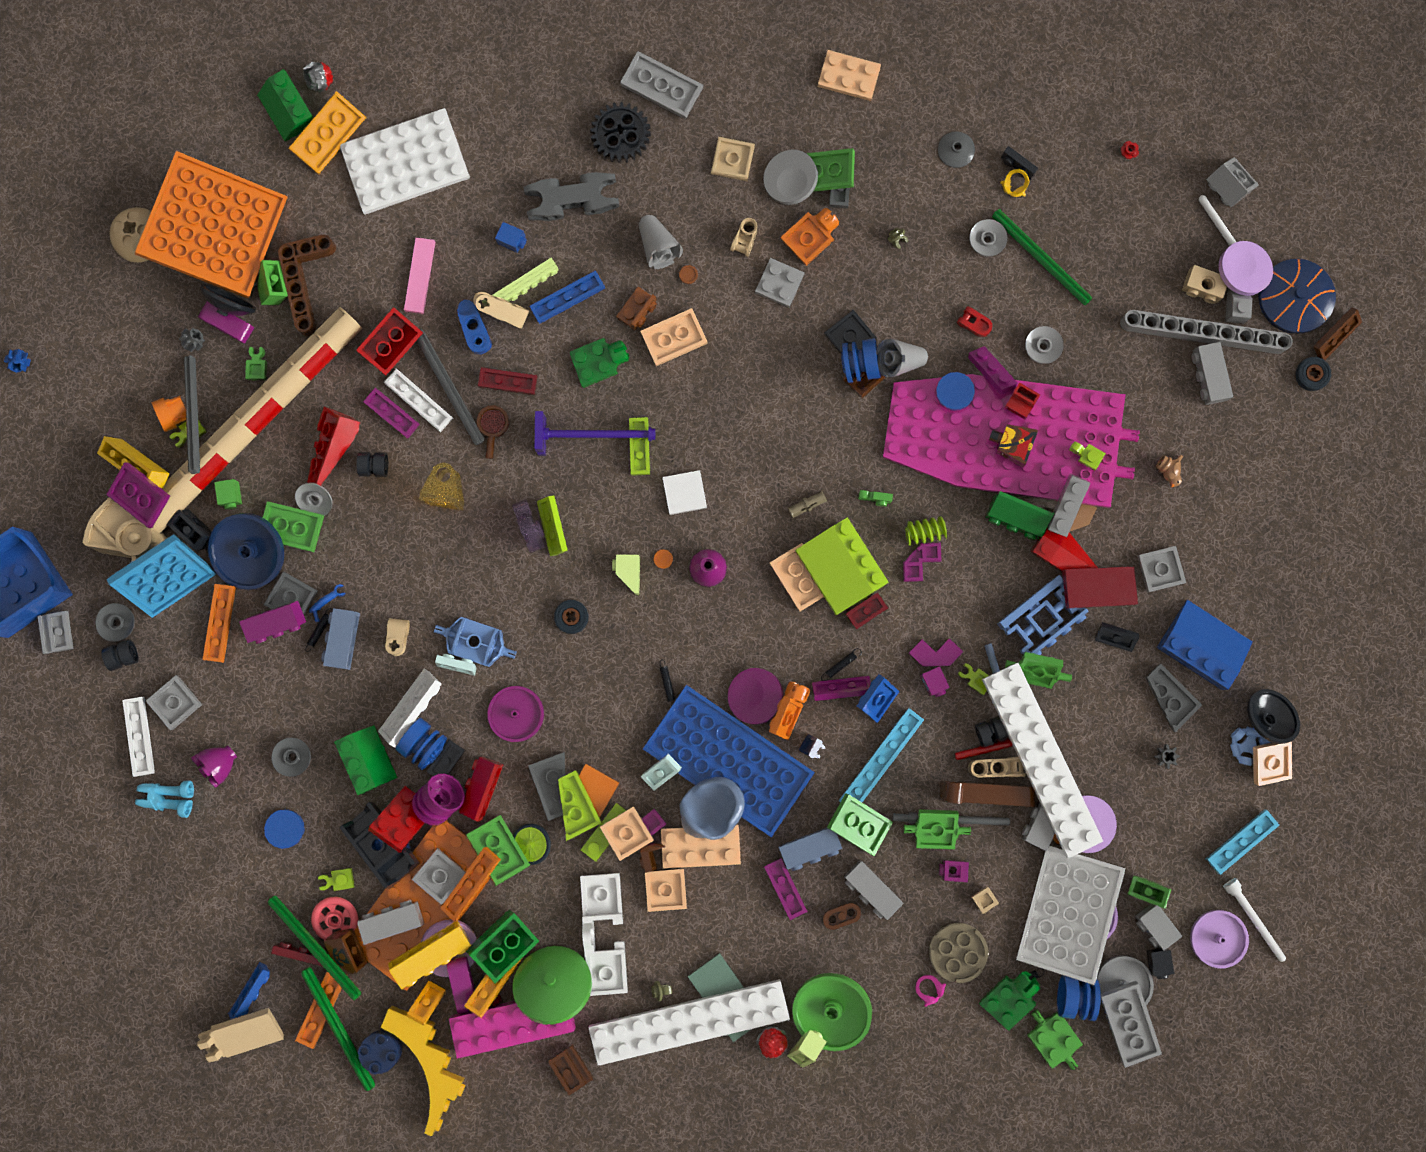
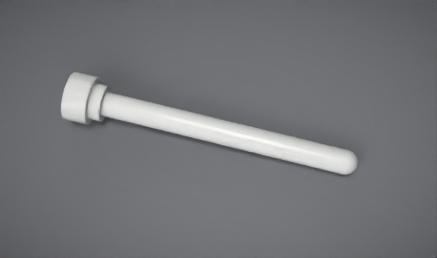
M1201 195L1198 199L1228 245L1231 246L1236 243L1206 196Z
M1233 878L1225 883L1223 887L1227 893L1235 896L1280 962H1284L1286 960L1285 955L1242 894L1240 882L1237 878Z

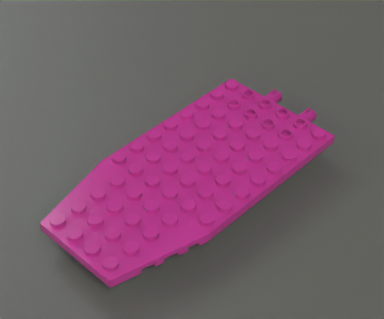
M966 375L974 384L975 394L973 400L966 408L957 411L943 407L937 399L936 389L941 378L894 382L883 458L907 466L955 487L997 493L1001 491L1011 495L1058 501L1069 474H1073L1090 482L1082 504L1105 508L1111 507L1114 479L1120 477L1133 480L1134 467H1123L1116 464L1119 441L1138 442V435L1140 434L1139 430L1123 429L1121 426L1126 394L1016 380L1018 384L1020 382L1040 394L1026 420L1005 409L1015 389L1000 395L982 375ZM1007 425L1038 430L1024 468L996 453L999 444L989 440L992 430L1004 433ZM1076 441L1084 448L1090 444L1106 453L1095 471L1078 462L1080 456L1069 451L1072 443Z

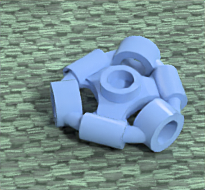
M1248 726L1243 729L1237 728L1230 735L1232 738L1230 747L1233 757H1237L1239 764L1252 766L1253 759L1241 756V754L1248 752L1253 755V747L1257 746V737L1260 745L1271 743L1259 735L1254 728ZM1246 734V739L1241 744L1237 743Z

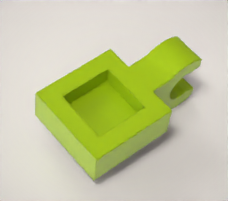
M1076 441L1069 448V451L1080 456L1079 463L1093 471L1098 468L1106 454L1090 444L1084 448Z

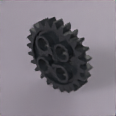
M615 102L613 103V108L606 105L607 111L600 109L601 116L595 115L597 122H591L592 127H594L590 129L591 134H593L591 141L594 142V148H598V154L604 152V159L610 156L611 162L615 158L618 159V163H621L623 158L628 163V157L635 160V154L641 156L640 149L646 151L645 144L650 143L649 138H647L651 136V131H648L650 124H646L648 118L643 117V111L637 113V106L631 109L630 103L626 107H624L623 102L620 103V107H617ZM627 119L632 121L631 124H624L623 122ZM608 123L614 124L612 128L605 127ZM630 137L636 138L634 142L627 141ZM611 141L618 142L615 146L609 145Z

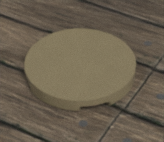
M950 923L940 928L932 937L929 946V958L933 968L941 977L951 982L965 983L975 979L983 972L982 970L988 958V946L982 934L974 927L965 923Z

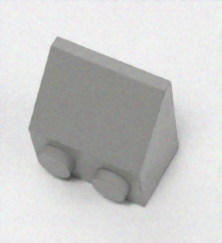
M1235 157L1222 164L1206 179L1209 182V187L1213 191H1217L1221 196L1222 202L1230 207L1237 204L1259 186Z

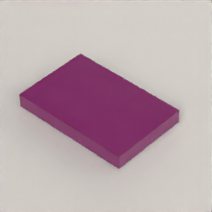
M128 462L123 463L106 494L147 528H153L170 498L168 493Z

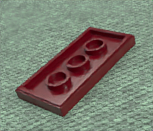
M1134 566L1062 570L1066 609L1138 605Z

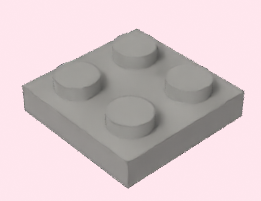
M770 258L755 293L790 308L805 273Z
M1176 546L1137 556L1147 593L1186 583Z
M176 675L146 700L169 730L175 729L202 706L201 702L181 678Z
M438 848L412 880L442 905L466 871Z

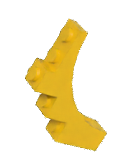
M391 1006L387 1011L381 1028L394 1034L407 1044L418 1058L425 1072L429 1085L430 1110L424 1134L432 1136L435 1131L439 1132L443 1120L440 1119L443 1112H447L450 1100L455 1101L457 1096H462L466 1086L462 1084L464 1077L443 1069H447L451 1057L448 1056L450 1050L428 1042L429 1040L432 1041L437 1030L434 1029L435 1022L428 1020L423 1026L407 1017V1011Z

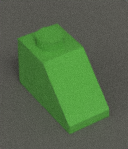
M262 260L260 263L258 292L261 305H280L288 296L280 261Z
M1133 876L1128 895L1165 909L1171 889L1144 877Z

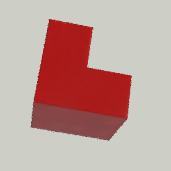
M1019 382L1005 409L1026 420L1040 394Z

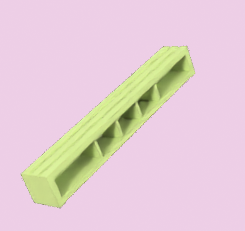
M550 258L502 288L493 296L500 297L509 302L511 300L515 301L519 295L526 294L528 289L535 288L539 282H544L550 275L554 276L557 274L558 267L553 259Z

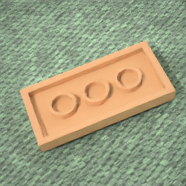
M736 825L725 837L717 840L693 837L687 834L683 828L661 829L662 845H665V848H662L663 868L741 864L739 825Z

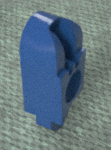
M470 300L461 301L457 312L467 345L475 355L484 354L492 347L489 334L475 304ZM477 323L476 329H469L470 324ZM481 339L482 343L477 345L476 341Z

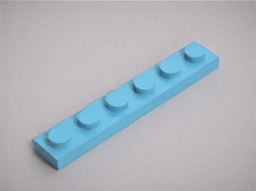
M908 708L838 801L841 802L845 793L863 802L924 719Z

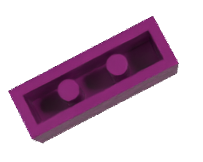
M298 600L239 621L247 643L255 641L256 644L266 641V637L271 635L273 638L279 637L284 634L283 631L288 629L289 632L301 629L300 625L306 622Z

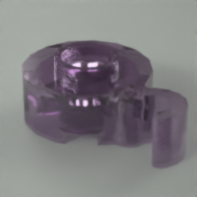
M527 499L512 504L519 529L526 541L529 552L532 553L545 548L542 539L545 537L539 520L535 521Z

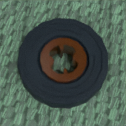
M1309 357L1297 366L1295 378L1303 389L1317 391L1329 383L1331 368L1324 359ZM1311 371L1317 373V376H1315V378L1314 376H1310L1309 373Z
M564 601L555 610L554 621L556 626L567 634L581 632L588 623V611L579 601ZM569 612L570 614H572V612L576 613L574 615L576 618L574 622L573 620H571V622L567 621L568 617L566 615Z

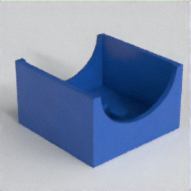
M11 527L0 535V637L9 638L38 619V616L44 615L73 595L33 532L16 527Z

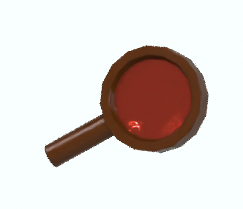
M495 405L483 408L477 416V426L480 432L488 437L486 459H493L495 438L502 436L509 427L507 413L501 407Z

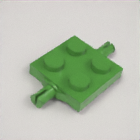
M1025 652L1022 659L1018 662L1028 684L1052 689L1057 681L1070 682L1072 679V674L1061 672L1063 660ZM1006 660L1005 668L1017 662Z
M919 810L916 825H904L903 832L916 834V848L955 849L958 835H970L971 827H959L958 811Z
M1036 1009L1031 1015L1038 1024L1027 1036L1050 1068L1053 1069L1059 1063L1066 1061L1071 1070H1074L1075 1067H1078V1064L1074 1061L1072 1055L1083 1045L1066 1020L1059 1017L1058 1011L1050 1017L1043 1018L1039 1010Z

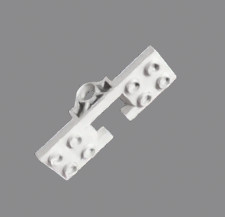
M620 873L580 876L583 946L586 963L592 975L590 996L628 993L625 942H614L615 949L596 951L594 920L613 919V925L623 924Z

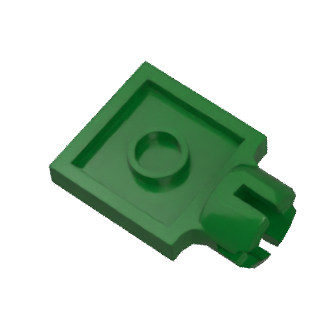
M602 338L569 352L583 388L617 375L618 365L629 361V353H626L627 348L621 340L607 344L606 339Z
M1027 971L1022 972L1016 979H1011L1006 975L979 1002L1008 1031L1036 1006V1002L1032 997L1039 991L1040 984L1035 977L1030 980L1029 977L1032 974Z

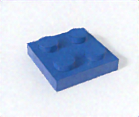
M878 674L876 679L871 682L867 692L860 698L857 707L878 723L899 691L887 679Z

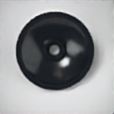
M201 284L200 286L201 293L205 299L217 308V313L223 316H228V314L243 316L256 312L257 308L254 305L229 292L206 284Z
M1263 689L1250 697L1247 704L1248 717L1259 735L1275 744H1287L1298 736L1300 731L1299 715L1293 704L1284 695L1274 690Z

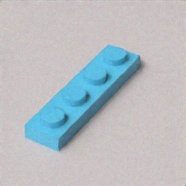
M1264 809L1210 854L1206 860L1221 875L1279 826L1278 822L1268 810Z

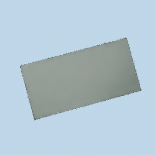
M720 953L688 975V978L702 998L744 988ZM751 1029L728 1035L735 1042Z

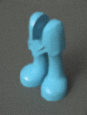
M183 781L180 786H162L154 783H145L137 786L138 792L147 793V799H136V805L156 811H164V808L177 810L179 817L187 818L192 810V800L165 799L163 795L192 798L194 794L192 781Z

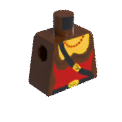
M1007 425L1004 433L992 430L989 440L999 444L997 454L1024 468L1038 430Z

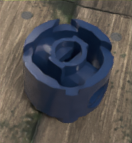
M384 1029L372 1032L358 1049L361 1065L373 1075L389 1071L400 1060L402 1043L397 1036Z

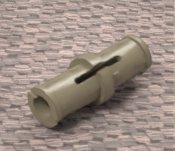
M820 491L809 498H803L801 502L787 509L791 517L795 518L807 511L811 512L813 508L827 502L823 492Z

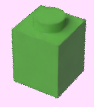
M231 479L214 482L217 504L219 506L225 507V509L237 508L236 505L242 504L238 481Z

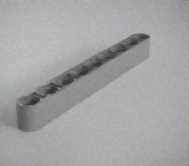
M1138 310L1128 311L1120 320L1121 327L1130 332L1209 344L1221 342L1222 346L1274 354L1283 353L1293 343L1291 336L1287 333ZM1127 317L1132 318L1134 320V324H1130L1127 321ZM1146 320L1151 321L1153 327H1149L1146 324ZM1165 323L1170 324L1172 329L1168 330L1165 327ZM1184 326L1189 327L1190 333L1184 330ZM1202 329H1206L1209 332V336L1205 335ZM1221 331L1227 334V339L1221 335ZM1240 334L1246 337V341L1240 338ZM1259 337L1264 339L1265 344L1260 343ZM1278 340L1283 342L1284 347L1279 346Z

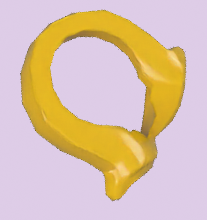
M1014 169L1000 183L1003 186L1004 192L1010 196L1025 197V190L1029 185V177L1024 170ZM1014 173L1022 174L1025 178V184L1011 192V176Z

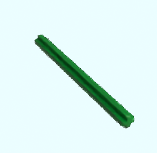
M1000 209L994 212L992 218L999 222L1025 250L1083 305H1087L1091 301L1092 296Z
M277 896L271 897L268 900L269 906L352 1000H356L361 995V991L281 900Z
M312 968L304 969L301 975L365 1091L373 1089L375 1082L369 1071L361 1065L353 1042Z

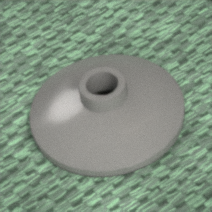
M982 220L972 228L969 237L970 244L982 256H995L1005 248L1007 232L995 220ZM984 238H990L991 242L986 243Z
M1042 326L1035 328L1026 338V352L1037 363H1052L1059 358L1063 351V339L1051 327ZM1040 344H1045L1046 349L1042 350Z
M316 483L302 484L295 493L296 503L301 510L325 516L332 509L331 495L324 487Z

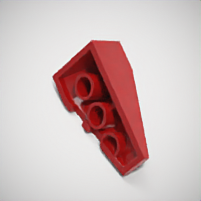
M324 406L317 426V431H321L318 442H314L317 455L316 458L314 457L311 460L307 483L322 485L354 441L355 435L359 431V421Z
M1046 528L1042 537L1037 540L1030 551L1061 572L1066 569L1098 568L1070 532L1065 537Z

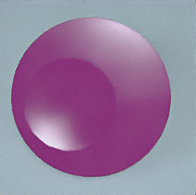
M750 668L742 671L733 679L728 690V703L733 714L741 721L755 725L764 724L772 720L778 711L779 701L784 697L783 687L779 679L773 673L761 668Z
M510 686L502 689L492 698L488 707V722L491 729L498 737L509 742H522L530 739L539 731L544 720V708L540 698L530 689L521 686Z

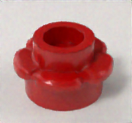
M1125 142L1124 146L1121 147L1122 156L1126 159L1136 158L1139 154V146L1135 142Z

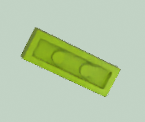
M648 417L629 418V430H648ZM630 438L631 476L650 475L648 438Z
M548 496L537 501L550 556H556L568 551L555 497Z
M616 803L582 847L581 851L596 862L610 844L600 827L627 810Z

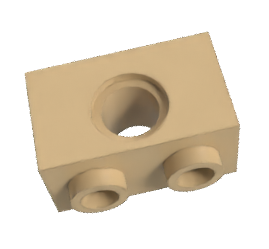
M1193 265L1188 271L1182 291L1187 292L1186 294L1190 297L1198 296L1204 298L1205 302L1214 304L1223 299L1227 286L1219 273ZM1202 283H1206L1208 289H1204Z

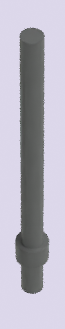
M908 812V814L893 813L892 820L916 824L918 814L917 812ZM959 816L958 824L1010 825V818Z

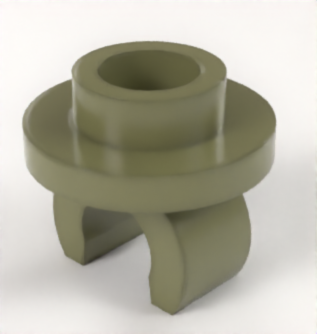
M895 228L889 233L888 241L890 243L893 242V246L897 249L901 248L899 245L900 239L905 243L908 242L907 236L904 235L905 230L903 228Z
M655 981L654 986L651 987L652 996L657 1001H662L663 995L672 994L671 985H661L659 981Z

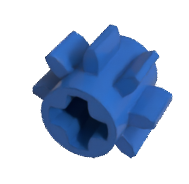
M20 349L9 350L8 355H5L4 362L8 363L7 369L15 373L25 372L31 362L30 359H27L28 353Z

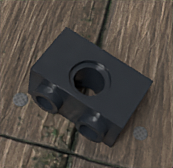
M189 509L178 510L167 523L193 550H202L208 545L212 531Z

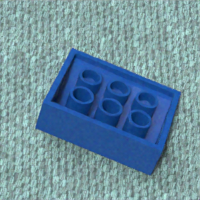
M1186 600L1156 648L1219 689L1228 690L1241 670L1252 641L1189 600Z

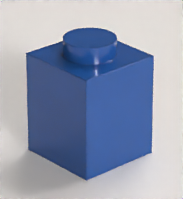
M503 222L495 240L497 244L518 253L519 249H523L525 246L526 236L523 230Z

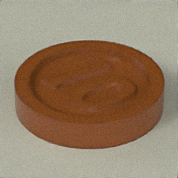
M691 265L682 267L679 272L680 280L685 284L694 283L698 278L697 269Z

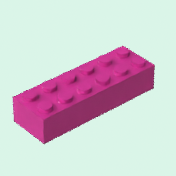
M515 1001L498 1004L496 1007L489 1006L482 1018L472 1012L454 1014L449 1018L457 1059L574 1032L576 1028L574 1017L562 1023L551 1025L534 1022L520 1011Z

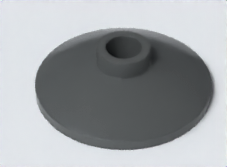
M955 131L946 134L938 145L940 159L944 164L953 168L966 166L971 162L975 154V145L972 139L962 132ZM959 145L961 149L957 150L954 146Z
M112 603L104 606L99 611L95 625L97 632L102 638L117 642L124 640L132 633L135 619L132 611L127 606ZM117 619L120 620L119 626L115 625V621Z
M298 738L283 739L276 744L272 751V764L276 771L284 776L293 777L300 775L310 764V749L305 742ZM292 753L296 755V759L294 761L290 759V755Z

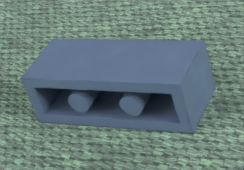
M333 608V612H330L328 619L330 629L325 635L327 646L326 650L322 653L323 666L350 670L360 613Z
M827 827L778 846L787 870L791 869L792 871L802 868V864L810 862V864L821 861L820 857L828 855V857L839 854L838 850L842 849L837 834Z

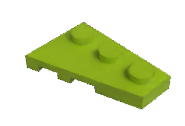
M575 770L559 778V790L567 841L602 822L577 771Z

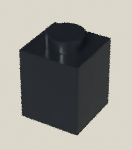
M1146 950L1151 975L1157 979L1169 978L1168 975L1175 974L1171 950Z

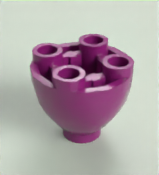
M700 550L690 561V575L701 586H716L726 576V560L716 550ZM706 562H710L712 564V567L710 569H706L704 567V564Z
M227 745L224 748L214 747L200 751L192 756L191 760L197 767L201 766L198 769L204 778L209 777L208 781L216 788L228 777L233 761L237 756Z

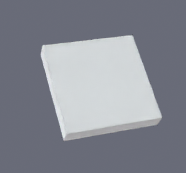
M700 470L663 477L669 515L707 508Z

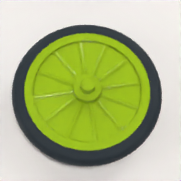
M530 823L522 825L515 831L513 837L530 865L539 864L546 859L550 852L551 841L544 828Z

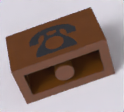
M353 928L335 931L324 940L330 957L346 975L357 973L368 963Z

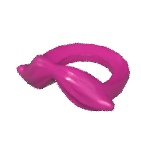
M924 975L916 982L915 990L917 995L925 1002L924 1006L927 1007L936 1003L943 996L946 984H941L932 975ZM924 979L932 980L938 996L935 998L922 994L919 988L921 981Z

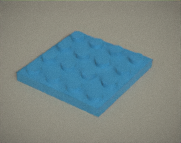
M173 534L109 577L107 582L112 588L153 618L215 576L216 573L210 565Z

